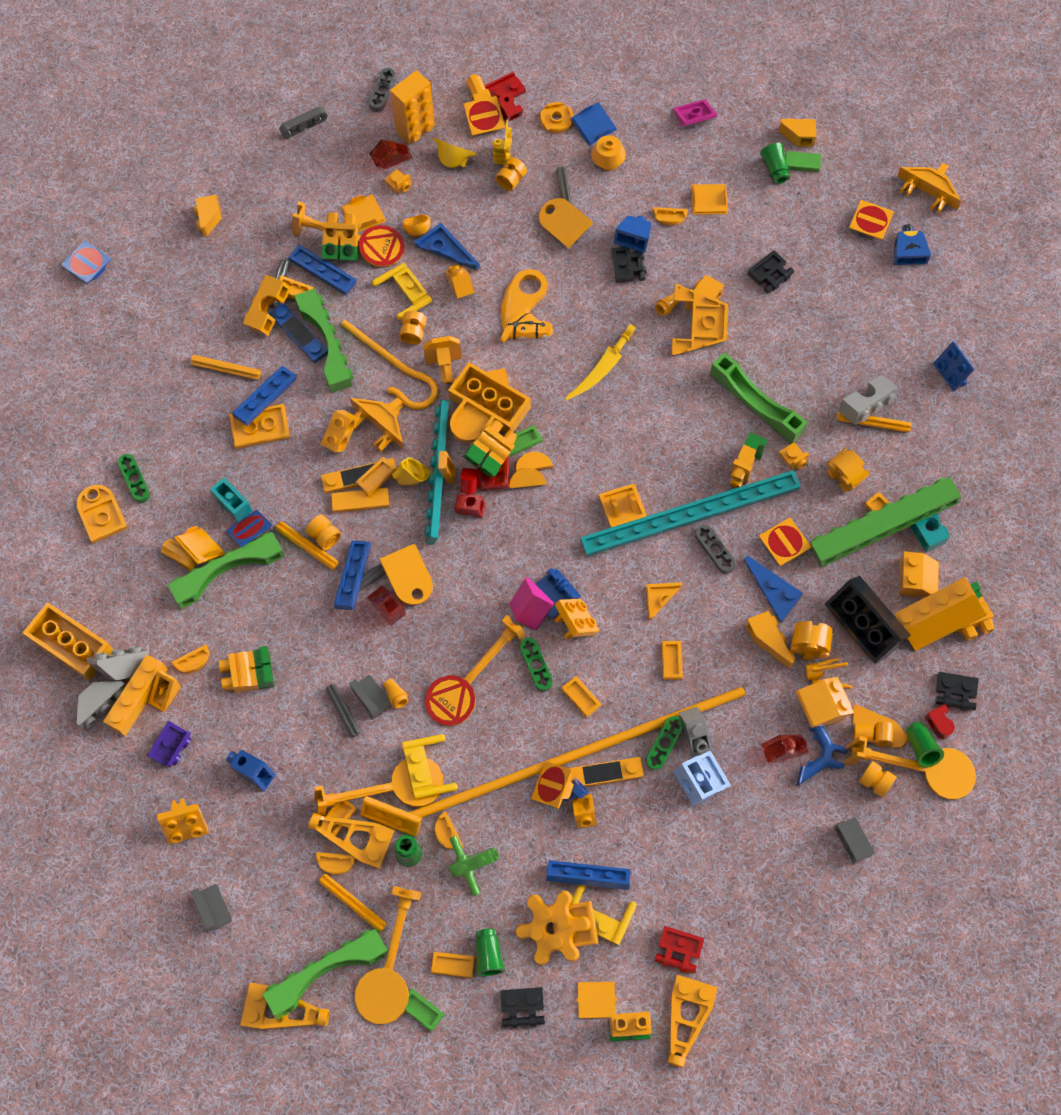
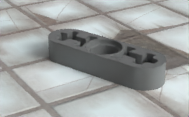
M385 68L380 72L369 99L370 109L374 112H381L385 108L390 96V90L396 81L395 71L391 68ZM380 88L387 89L384 93L378 92Z
M316 107L284 122L279 130L283 137L288 139L305 131L304 129L306 128L309 129L324 122L328 115L323 107Z
M699 526L695 537L720 572L724 574L732 572L735 567V560L710 526ZM701 531H703L704 533L708 532L707 538L705 536H700ZM717 545L721 551L714 554L710 551V547ZM723 560L726 563L730 562L729 568L727 566H722Z

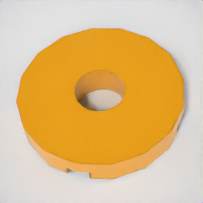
M552 102L541 110L540 123L549 132L562 133L572 126L573 122L570 118L574 116V113L564 103ZM554 115L561 116V119L555 120L552 117Z

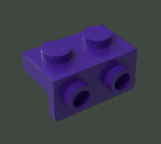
M167 721L146 756L167 768L172 765L175 766L181 757L179 752L182 747L185 749L191 741L189 737L191 732L185 731L174 723Z

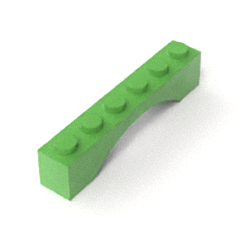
M314 288L294 295L302 319L318 328L328 343V357L324 367V374L331 393L351 387V379H354L351 369H347L345 364H348L345 354H341L339 351L342 347L339 339L334 338L333 334H336L333 324L328 323L330 317L327 309L322 308L324 302L321 294L317 295Z
M725 352L712 364L710 375L790 443L795 442L805 432L808 422L794 410L779 405L761 392L746 376L739 364Z
M273 532L264 533L258 539L248 542L243 547L234 551H228L223 557L217 560H210L205 566L195 568L183 577L175 578L168 586L177 604L183 609L199 601L206 587L223 572L246 564L269 565L285 557Z
M376 929L362 932L359 935L360 938L355 941L349 940L341 945V949L336 952L330 951L322 956V960L317 963L311 962L304 966V970L298 974L292 973L285 977V981L279 985L275 983L266 988L263 996L276 1021L296 1010L298 1002L306 989L326 972L346 965L371 966L385 958L388 950Z

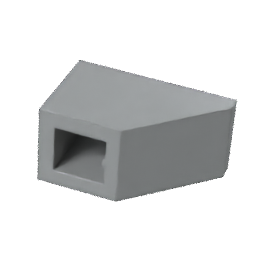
M698 707L680 712L679 717L683 721V732L693 757L712 751L705 717Z

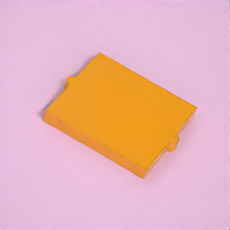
M578 982V998L576 1002L579 1008V1018H610L611 1014H616L615 982Z

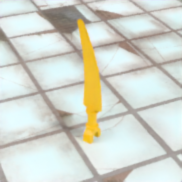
M630 324L625 332L620 335L621 338L616 345H613L612 348L608 346L592 372L575 390L565 397L566 400L589 390L611 371L622 357L620 354L621 349L629 341L636 327Z

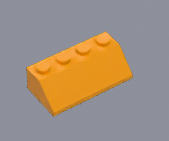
M966 577L894 613L898 621L911 635L908 640L915 651L987 615Z

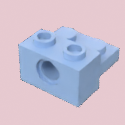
M711 751L682 763L673 771L693 807L731 786Z

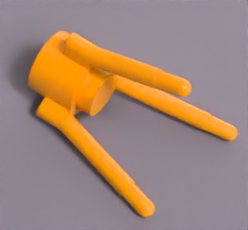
M839 658L810 663V665L805 666L807 680H812V684L821 681L820 677H823V670L848 666V663L831 664L839 661ZM841 683L843 688L852 689V685Z

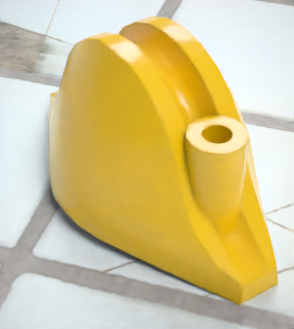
M433 137V141L438 146L439 159L448 168H457L459 166L465 168L468 158L475 157L477 154L476 152L451 145Z
M408 457L399 464L392 475L397 479L399 485L409 486L419 484L428 479L431 471L424 464Z

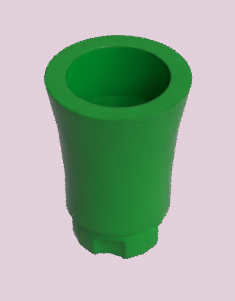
M773 143L764 147L760 151V155L768 168L773 182L781 184L789 180L790 174L784 155L783 144Z
M914 722L906 728L908 741L913 748L920 767H932L943 759L944 751L935 742L924 724Z
M400 836L395 843V858L397 862L405 867L416 865L422 858L423 851L421 845L412 836ZM405 847H410L408 851L404 850Z
M487 928L476 931V975L486 977L504 973L506 970L501 957L498 937H496V929Z

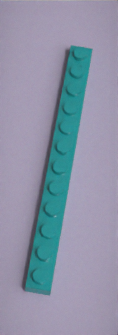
M794 470L580 537V541L586 557L784 495L799 490L801 486Z

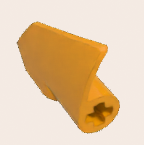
M854 705L853 740L862 736L867 738V742H873L879 747L900 749L908 741L907 735L896 721L860 705Z

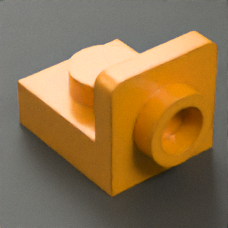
M398 169L384 179L385 183L398 195L408 191L411 186L410 175L406 174L404 176Z
M795 442L779 451L780 457L791 470L801 469L808 463V452L803 453Z
M587 794L583 799L576 798L572 800L577 828L596 826L597 820L592 794Z

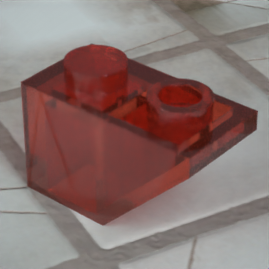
M383 139L369 153L376 167L386 169L413 158L407 145Z
M380 586L367 597L370 603L391 626L406 615L405 606L391 591L383 586Z
M802 734L778 735L761 744L768 763H778L809 753L807 742Z

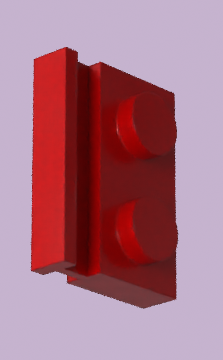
M514 71L484 85L485 89L489 90L491 97L497 96L498 101L500 95L505 92L512 94L514 98L526 93V88L519 78L515 76Z
M509 455L495 477L490 478L481 471V489L483 491H486V489H509Z

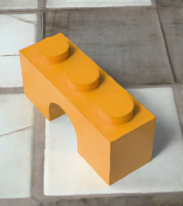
M265 275L256 296L252 300V305L245 315L243 324L251 330L269 336L276 320L267 314V309L273 302L284 304L291 287L282 280Z

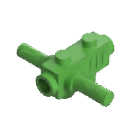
M457 835L449 838L457 856L455 858L456 861L449 865L452 876L462 875L463 878H466L472 895L480 894L473 876L474 870L498 860L499 855L496 848H489L467 856L462 850Z

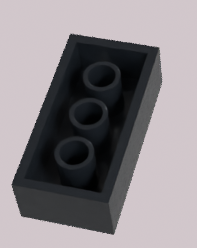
M861 576L848 580L825 603V606L874 664L885 660L911 636Z

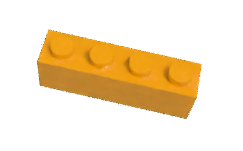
M149 655L145 656L103 722L108 728L123 736L127 735L149 700L157 671L161 670L164 673L168 671L164 663Z

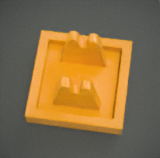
M634 483L601 493L598 496L610 528L647 516Z
M581 599L559 600L554 604L560 614L555 619V622H565L569 629L564 635L565 639L592 636L599 632L595 619L591 617L586 604Z
M184 798L180 799L179 804L173 800L171 811L157 814L159 825L168 844L179 843L187 839L209 834L208 826L198 803L187 806Z

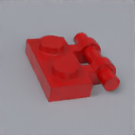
M664 926L658 947L665 949L666 953L665 956L657 953L655 962L662 963V966L667 968L671 966L681 969L680 972L687 973L688 971L695 974L697 965L690 964V959L695 958L699 960L705 938ZM672 952L684 955L683 961L671 958Z

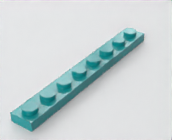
M441 400L434 410V417H437L433 425L435 439H433L431 445L434 455L430 460L432 473H430L428 484H431V491L429 490L427 495V502H430L426 510V519H428V525L425 526L424 536L427 537L426 544H434L438 539L443 475L439 471L438 465L440 451H445L448 400Z

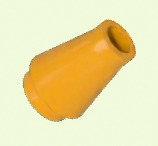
M674 293L657 301L655 310L659 315H669L679 301H673Z
M393 679L384 682L383 686L391 706H394L396 709L405 706L409 701L407 698L408 694Z

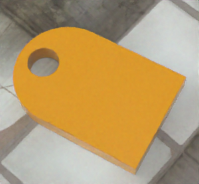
M555 198L543 205L539 213V221L543 228L568 249L593 224L587 216L563 198ZM555 208L553 213L547 214L549 209Z
M92 485L79 494L77 509L92 544L128 529L118 503L109 488L102 485ZM91 492L98 493L95 499H88Z
M415 544L380 558L379 561L394 593L402 603L416 606L424 603L430 597L433 589L432 579ZM420 590L423 597L416 600L412 597V592Z

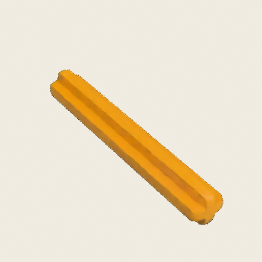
M198 355L191 357L190 364L193 366L259 380L261 377V370Z
M838 412V421L852 423L844 415ZM869 416L867 420L858 423L860 425L907 433L911 430L910 422Z
M280 521L276 525L277 532L329 569L335 570L339 565L335 558L284 522Z
M327 874L322 875L319 883L379 932L386 927V922L330 876Z

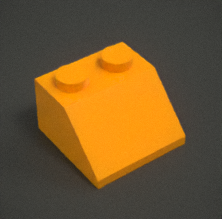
M904 551L899 563V595L925 598L937 592L939 562L924 553Z
M838 677L823 679L796 691L811 728L839 723L854 713Z

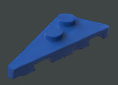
M442 223L414 241L417 248L474 270L480 268V264Z
M747 555L744 561L749 571L752 572L757 585L763 595L766 596L779 622L782 623L801 598L803 592Z

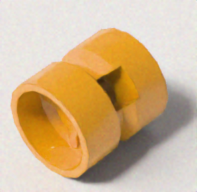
M511 157L496 174L495 180L502 188L513 191L519 184V181L526 175L527 168L520 160Z
M417 311L405 312L399 339L408 344H420L427 321L426 316Z
M322 514L311 520L305 530L325 551L333 547L342 535Z
M872 761L858 782L868 788L872 786L873 793L883 798L897 776L888 770L882 772V767L875 761Z

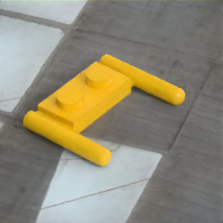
M404 262L371 282L376 287L393 277V280L411 302L412 306L397 314L398 320L403 319L405 312L418 311L432 302L431 297L428 296L425 289Z
M444 734L402 742L415 799L456 791L458 788L456 783L433 787L424 746L444 742L446 739Z
M577 885L570 904L579 903L587 885ZM633 901L629 902L621 922L593 909L597 936L620 945L637 904Z

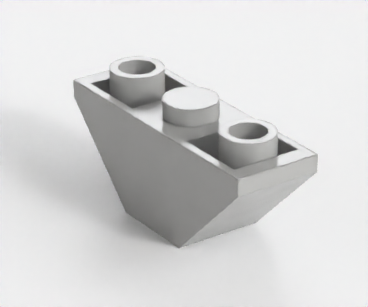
M131 646L129 650L115 649L110 654L95 653L94 657L86 659L87 663L105 678L117 681L131 678L145 656L149 655V650L141 649V646Z
M122 681L93 682L78 696L76 723L83 730L91 728L101 714L104 715L111 709V705L119 698L126 685Z

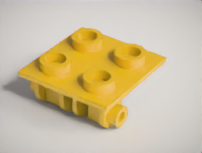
M506 120L505 140L495 139L492 143L493 162L497 165H504L511 158L512 127H508V120Z

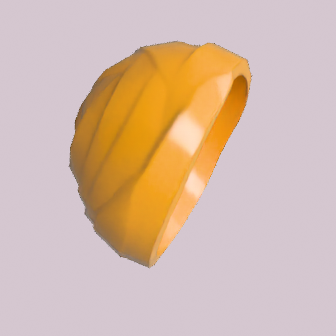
M424 214L406 218L403 221V228L412 237L423 236L431 225L430 217Z

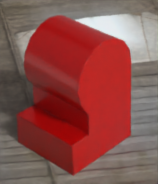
M508 92L502 93L498 103L504 120L509 122L522 116L523 109L521 105L515 106L513 95Z
M462 468L460 492L464 494L476 493L477 487L481 485V471L474 468Z
M459 494L456 497L454 511L458 514L474 515L475 517L483 518L485 501L481 495Z
M945 704L925 716L931 729L940 739L948 738L955 729L953 721L946 716L949 710Z

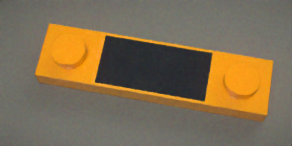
M394 458L387 459L396 468ZM376 462L321 475L325 494L358 487L359 485L356 481Z
M640 757L569 768L573 770L570 781L576 778L585 787L644 778Z

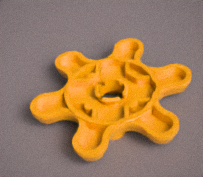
M568 891L559 892L556 901L551 905L545 904L541 897L536 894L529 896L527 900V905L533 912V919L528 924L518 925L516 935L520 939L531 938L536 942L537 950L534 954V961L538 965L547 964L551 953L554 951L561 952L565 959L570 962H574L579 958V950L573 943V937L578 932L588 931L591 927V922L586 916L574 917L570 914L569 906L572 902V895ZM550 922H554L557 925L555 934H550L547 929V925Z

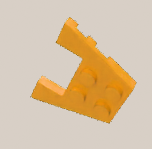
M674 284L673 301L692 302L691 338H673L671 341V355L674 356L727 341L728 304L697 293V291L685 288L680 284Z

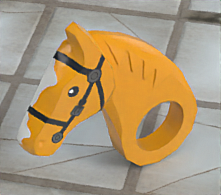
M527 269L520 271L508 285L501 307V321L504 332L500 342L504 343L508 338L536 339L548 338L552 335L553 327L551 323L540 321L529 313L547 293V280L538 270ZM534 279L540 283L541 287L536 293L526 294L520 290L519 285L523 280Z

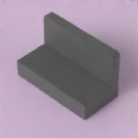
M368 675L360 682L354 679L349 683L350 688L373 719L391 707L388 697L371 675Z
M855 817L847 821L843 820L834 826L853 864L874 855L875 852Z
M216 884L202 891L198 888L190 891L207 931L211 932L232 921Z

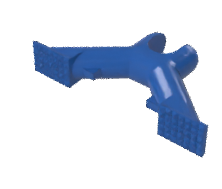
M810 726L809 730L814 733L813 739L818 740L822 747V752L819 758L813 762L808 760L807 766L800 768L797 781L798 786L827 766L842 769L845 765L842 762L835 761L831 753L847 754V749L833 744L824 726L814 728Z

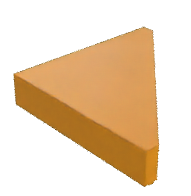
M682 582L646 584L649 620L682 587Z

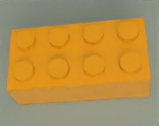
M416 70L390 90L395 131L409 145L417 142L424 133L430 132L435 126L431 82Z
M48 602L23 631L24 636L30 642L89 682L98 671L87 663L86 658L94 657L95 653L110 654L113 650L108 642Z

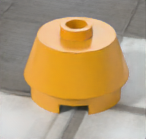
M607 135L601 137L594 145L591 157L595 165H598L605 171L617 169L624 162L626 152L618 138Z

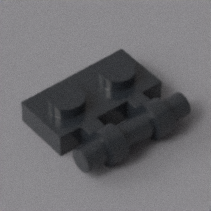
M626 247L611 248L616 283L633 281V275H638L639 281L646 280L645 274L647 271L643 263L645 259L644 253L636 250L630 253V249ZM631 261H635L637 266H632Z
M773 250L750 268L747 274L759 285L766 282L768 285L764 287V291L770 293L772 290L775 291L779 288L783 281L789 280L794 273V269L792 267H789L787 270L783 268L786 265V261ZM777 272L779 276L774 279L772 275Z
M938 672L936 692L944 693L943 697L936 696L935 704H945L947 708L956 707L962 711H975L977 703L969 702V698L975 699L977 697L978 678ZM951 695L961 696V700L951 699Z
M542 987L500 990L502 1013L510 1012V1018L502 1019V1027L517 1029V1026H530V1028L537 1027L536 1025H545L544 1016H536L535 1011L544 1010ZM529 1011V1017L517 1018V1012Z

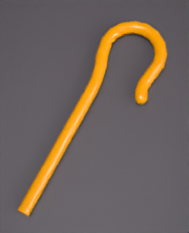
M344 320L342 322V327L403 373L426 382L431 389L429 398L423 402L409 400L399 389L394 387L387 388L389 394L395 395L405 406L415 410L428 408L435 402L438 396V387L432 377L409 368L348 321Z

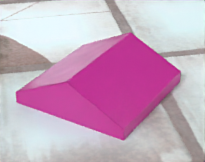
M705 99L673 108L680 126H687L717 117V113Z
M527 577L510 601L509 606L517 621L537 630L555 603Z

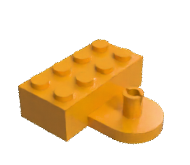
M470 362L467 363L448 390L449 399L459 405L450 419L451 432L457 440L464 443H473L483 428L495 419L503 425L500 429L505 433L508 430L514 432L531 408V398Z

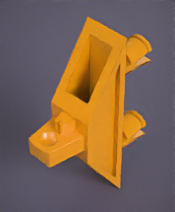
M942 163L937 170L932 167H900L897 177L906 181L900 189V193L903 194L908 189L906 197H909L915 187L935 197L936 200L931 205L930 210L933 211L938 206L936 214L941 212L945 204L958 210L961 203L957 192L949 178L945 175L948 165Z
M350 398L351 405L358 410L354 414V416L359 418L354 430L365 419H368L384 433L373 443L376 449L379 447V452H382L391 442H395L404 450L397 420L400 414L399 411L403 407V402L399 398H396L390 404L388 402L384 404L379 401Z

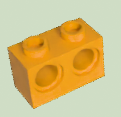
M335 410L320 445L336 453L344 452L359 418L345 410Z

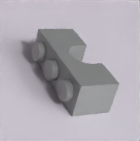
M880 375L869 382L865 394L867 397L860 395L857 391L853 392L842 400L839 412L856 425L861 421L867 420L871 414L878 413L885 405L893 403L896 399L895 395L898 387L886 377Z

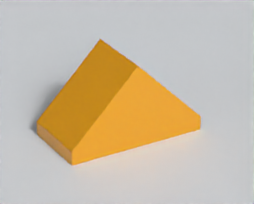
M161 670L157 671L148 703L165 712L181 689V685L170 675Z

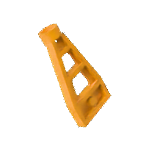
M313 813L308 825L309 829L317 831L359 862L377 869L381 867L395 831L378 823L324 817L317 813ZM321 820L323 824L321 827H318V824ZM334 825L345 826L349 829L344 840L332 835L331 830ZM354 831L369 833L370 838L365 849L360 850L351 844L350 837Z
M680 975L676 976L671 995L670 1054L667 1061L668 1064L684 1068L685 1058L713 1008L718 987ZM683 1001L697 1004L700 1007V1011L694 1021H687L681 1017V1003ZM679 1024L691 1027L692 1029L687 1042L678 1041L677 1039Z
M249 983L240 1026L261 1030L312 1025L327 1026L330 1010L315 1007L302 1000H299L297 1006L305 1009L303 1019H289V1014L277 1021L275 1018H267L265 1014L268 1004L263 993L266 992V988L269 986Z

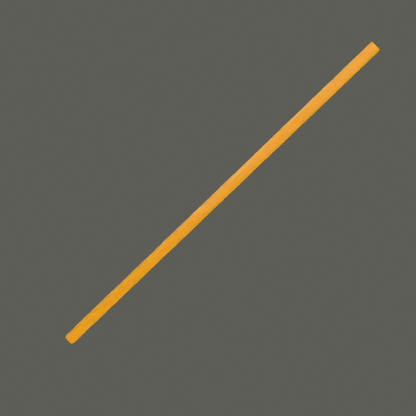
M743 687L736 688L546 761L560 766L659 729L668 717H679V713L698 707L701 712L745 696V691ZM545 761L408 813L423 818L540 774Z

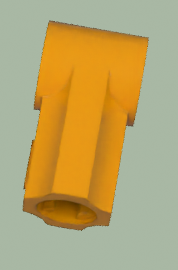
M473 74L466 79L472 101L491 97L489 90L485 89L480 75Z
M169 538L163 543L160 551L163 555L176 561L182 568H188V571L194 569L197 563L176 541Z

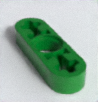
M131 454L121 455L118 459V465L134 500L138 503L148 501L150 491L134 457ZM126 460L129 461V464L132 468L131 470H128L127 466L125 465ZM132 475L139 476L138 481L134 483L130 482L129 478ZM139 486H140L142 492H144V493H143L144 496H142V497L139 496V493H138V490H137L136 487H139Z
M533 638L523 639L520 644V651L537 690L546 692L552 687V677L539 646ZM527 643H529L530 646L534 645L532 647V652L534 655L531 657L529 650H524V648H526ZM538 660L542 663L540 669L535 670L531 667V662ZM540 673H542L544 680H548L547 686L538 684L540 683Z
M671 716L665 720L645 758L646 765L650 769H660L664 765L683 729V721L680 717ZM676 720V725L679 727L678 729H673L671 732V734L675 735L674 738L669 734L663 733L664 730L669 732L671 728L669 722H673ZM662 737H667L670 741V745L666 749L661 748L659 745V740ZM656 747L659 751L665 752V755L660 754L658 757L660 763L653 766L650 757L657 755L658 751H654Z

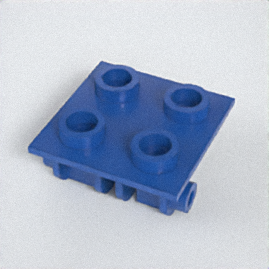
M954 341L950 343L933 363L953 392L959 386H965L968 383L966 381L967 378L975 370Z
M550 568L546 572L547 575L535 584L554 603L559 600L578 599L581 597L557 568L554 570ZM555 605L547 614L550 619L559 614Z

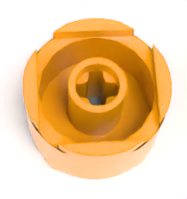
M844 447L827 461L828 470L826 471L832 480L836 478L840 482L839 487L845 493L852 491L870 475L869 470H864L862 467L865 464L863 460L853 450L849 449L846 451L847 447Z
M812 621L797 622L793 629L790 652L801 655L803 660L814 661V658H830L833 629L823 623H819V626L812 625Z

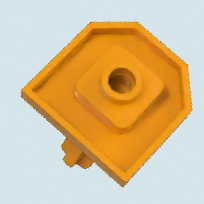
M452 336L433 338L423 345L426 365L438 363L443 384L452 383L451 361L462 359L460 340Z

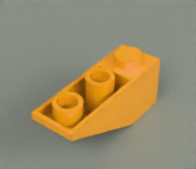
M768 610L748 618L746 627L753 642L787 668H792L795 657L785 644L786 638L784 634L780 633L777 628L778 623L775 616H771Z

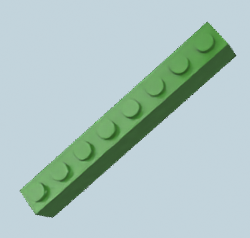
M951 477L938 479L934 482V485L921 487L916 493L904 495L893 504L892 502L887 503L876 512L874 510L870 511L859 520L853 519L844 527L832 529L829 534L816 536L811 541V550L820 567H824L921 520L959 504L961 494Z

